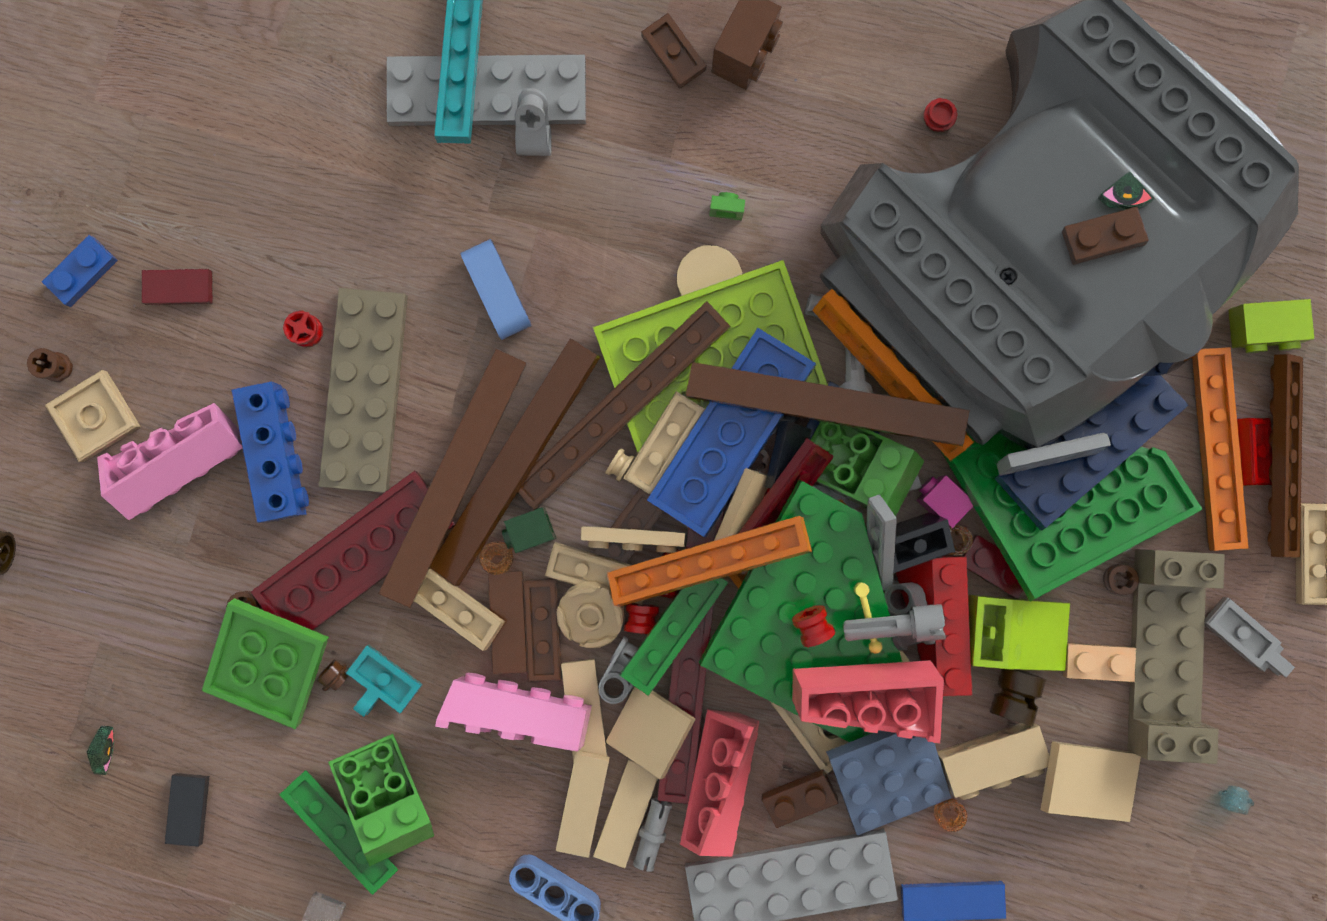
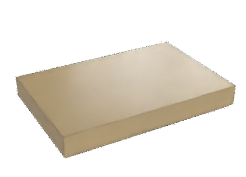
M1052 741L1040 810L1051 814L1130 822L1141 757L1130 751Z

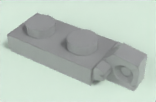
M1223 597L1205 618V626L1253 667L1263 672L1268 668L1277 676L1282 675L1284 677H1287L1295 668L1280 655L1284 649L1280 645L1282 642L1228 597Z

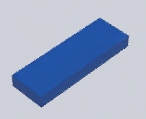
M1002 881L901 884L903 921L1006 919L1005 884Z

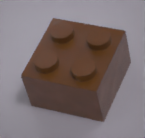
M739 0L714 47L711 73L747 90L751 80L757 82L765 67L764 61L768 52H773L779 40V32L783 25V21L779 20L782 7L769 0Z

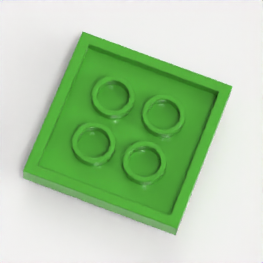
M234 598L227 605L202 691L296 729L302 721L329 637Z

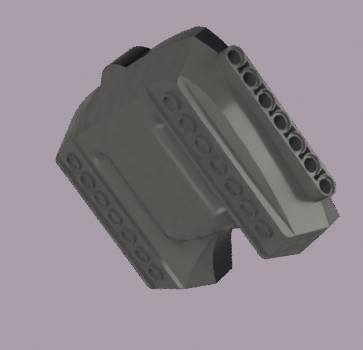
M1081 0L1012 31L1005 50L1011 77L1012 103L1009 119L1002 130L975 155L953 167L937 172H902L892 169L884 163L859 165L821 224L820 234L837 258L835 262L820 274L822 282L829 290L833 289L839 296L846 299L854 313L862 321L870 325L878 339L885 346L893 350L901 364L909 372L917 376L920 384L932 397L939 400L943 406L970 410L966 432L980 445L987 443L997 433L1026 449L1049 445L1105 409L1142 377L1164 375L1180 368L1197 354L1208 341L1212 330V315L1258 270L1277 247L1298 215L1299 164L1297 160L1284 148L1273 132L1253 111L1198 63L1153 29L1122 0ZM1116 185L1115 191L1117 196L1122 200L1131 201L1139 196L1142 187L1151 199L1140 204L1125 205L1116 203L1103 194ZM1125 186L1132 187V192L1130 193L1132 198L1123 197ZM1138 207L1149 239L1145 246L1075 265L1072 264L1062 234L1064 226Z

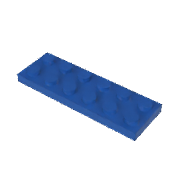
M757 328L731 369L806 382L816 363ZM710 402L647 501L706 538L735 493L744 469L751 468L784 415Z

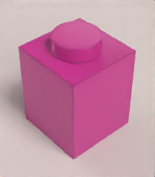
M946 475L939 476L937 479L934 476L929 478L919 489L922 495L916 500L928 512L948 519L950 528H953L973 507L968 495Z

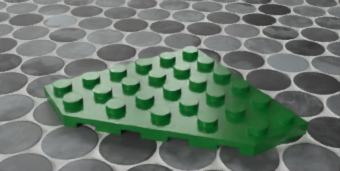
M967 433L973 443L965 451L951 461L943 454L1030 602L1203 510L1166 451L1154 447L1151 449L1140 447L1047 528L1041 531L995 480L999 475L998 461L1010 453L1028 449L1014 443L1000 433L994 435L984 445L977 443Z
M800 479L776 522L797 516L803 517L812 552L750 569L699 660L700 666L797 716L799 715L792 701L793 669L902 662L900 651L895 647L892 637L877 638L882 644V650L878 654L870 652V639L853 641L845 639L844 622L846 620L865 619L860 597L854 592V587L857 583L862 582L869 587L867 599L872 618L890 616L863 515ZM823 605L827 611L826 620L829 624L833 625L836 633L831 639L822 644L804 647L800 640L801 631L794 627L792 618L807 608ZM815 724L848 742L872 734L871 732H864L863 728L847 726L846 728Z

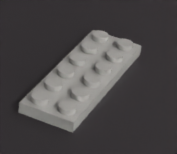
M585 55L478 56L472 125H515L518 96L522 91L530 88L538 89L546 96L549 124H586ZM442 56L387 57V123L389 126H427L436 124Z
M884 829L865 832L858 836L857 834L736 854L732 857H719L685 863L694 921H781L898 900L887 835Z

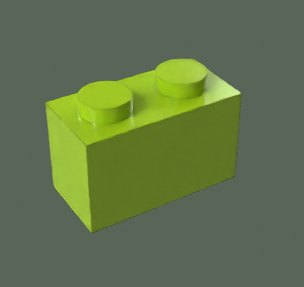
M1311 299L1248 303L1228 309L1232 349L1245 348L1246 353H1259L1268 351L1267 346L1278 345L1279 351L1301 349V343L1314 340Z

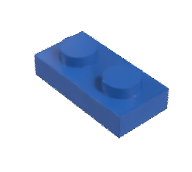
M88 235L42 283L64 305L72 307L118 260L95 237Z

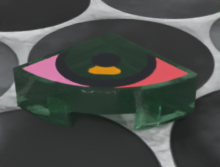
M1129 171L1102 192L1098 199L1111 208L1130 209L1138 207V209H1141L1152 203L1154 197Z
M101 726L86 751L94 774L106 775L114 748L113 727Z

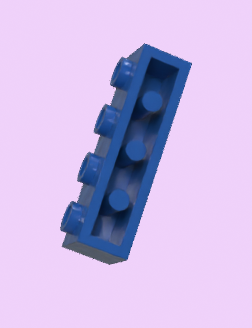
M272 381L232 389L257 523H269L307 515L306 507L309 506V497L306 488L301 487L299 474H302L303 467L300 456L295 454L293 441L296 440V431L292 421L288 420L286 408L290 407V400L286 389H282V385Z

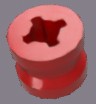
M294 311L287 316L283 324L284 334L287 339L302 347H313L323 337L324 330L320 320L305 311Z
M637 603L627 604L626 611L629 617L624 625V631L648 634L655 625V616L659 614L660 606L640 605Z
M823 605L807 608L792 618L794 627L801 631L800 640L804 647L822 644L831 639L836 633L833 625L829 624L826 620L827 611Z

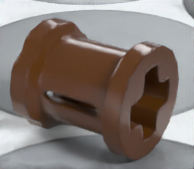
M46 348L34 350L27 359L28 371L33 376L54 382H61L68 378L73 368L67 355L61 352H53ZM39 360L42 362L41 364H37L36 361ZM52 362L51 368H48V364Z

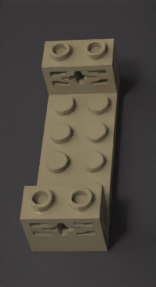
M1135 549L1134 570L1138 574L1139 584L1133 592L1131 647L1136 648L1135 682H1130L1127 750L1146 760L1217 764L1219 729L1201 722L1206 588L1224 589L1225 554Z

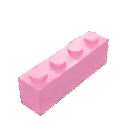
M213 403L177 420L174 428L171 430L159 428L150 432L149 439L137 445L134 441L122 445L120 449L122 452L111 456L105 453L98 456L101 496L128 520L138 514L145 513L168 495L177 493L182 486L193 479L204 476L215 465L235 456L243 448L239 428Z
M466 673L465 677L462 676L453 680L435 724V727L448 729V725L452 722L464 724L465 732L475 734L498 730V735L508 740H524L525 735L532 736L531 743L578 752L584 746L592 705L583 704L584 699L581 697L564 695L563 699L550 696L551 691L532 687L530 691L517 689L518 684L515 682L498 680V684L486 682V677L483 675Z

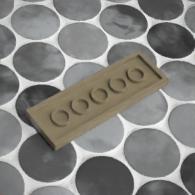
M339 288L319 487L382 493L389 490L408 296L404 293Z

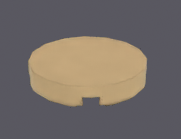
M703 245L691 250L682 259L677 270V287L680 295L683 296L742 275V270L738 260L728 250L719 246Z
M581 582L570 587L562 596L556 612L558 626L564 636L585 648H600L611 643L621 631L625 619L624 606H614L611 589L597 582Z

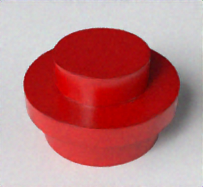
M934 99L924 110V122L928 128L935 132H945L955 124L957 109L947 99Z

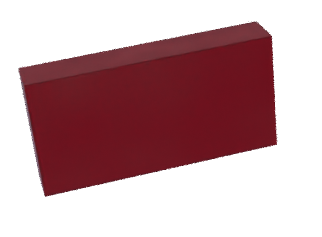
M209 269L142 270V304H213L212 271Z

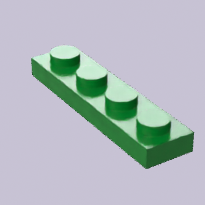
M723 578L680 589L619 675L649 696L728 582Z
M307 770L279 794L372 895L399 870L389 858L369 867L349 815Z

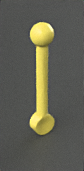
M857 583L854 587V592L860 597L865 619L872 618L867 599L869 587L865 583ZM877 638L870 639V652L873 654L880 653L882 650L881 642Z

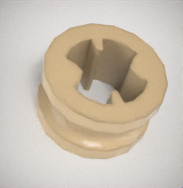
M622 448L617 452L605 472L607 475H616V480L619 482L635 459L633 455L626 456L624 454L625 450Z

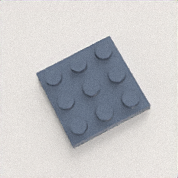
M878 731V734L872 733L826 751L857 836L951 799L935 743L928 742L926 738L913 736L912 739L898 737L896 733Z

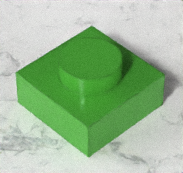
M721 192L719 196L712 195L709 216L742 221L745 199H738L739 196L730 192Z

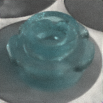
M1228 786L1227 790H1220L1218 793L1221 796L1219 805L1229 811L1247 815L1250 806H1254L1253 800L1249 798L1250 793L1245 789Z

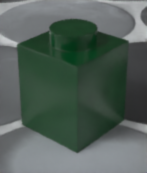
M545 507L504 521L506 529L502 530L505 544L508 549L514 548L515 553L557 539Z

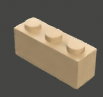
M1021 723L937 751L950 794L954 798L959 797L961 800L976 797L979 795V790L990 786L993 789L1006 787L1012 783L1011 779L1024 776V778L1039 776L1044 773L1043 769L1048 767L1049 753L1040 726L1035 723L1034 726Z

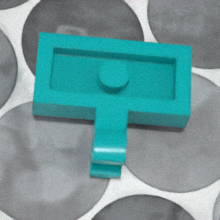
M370 645L364 648L346 672V674L367 689L353 708L363 717L371 712L379 698L397 712L402 713L423 685Z

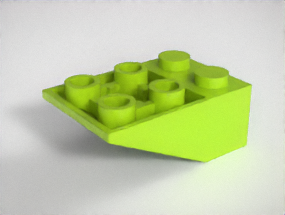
M968 594L972 666L1065 671L1070 603L1039 600L1030 602L1028 599Z

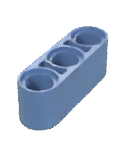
M489 239L461 252L464 264L500 339L503 340L532 326L492 240Z
M523 855L515 861L509 876V883L516 893L562 921H598L601 901L595 892L534 855ZM529 868L534 872L535 878L530 881L523 880L519 876L518 870ZM551 886H558L564 891V896L553 898L548 894L547 889ZM580 904H588L593 908L594 912L589 916H583L577 912L576 907Z

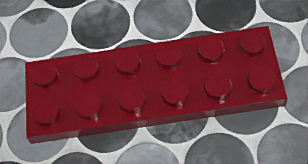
M414 470L251 591L252 595L264 611L314 631L387 576L429 486L420 474ZM452 520V523L448 530L455 526L456 523L454 522V520Z

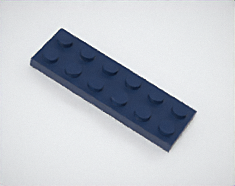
M1151 368L1144 377L1105 409L1067 435L1051 443L1055 444L1105 433L1108 434L1111 445L1098 454L1001 476L999 474L995 480L1042 531L1189 405L1154 368Z

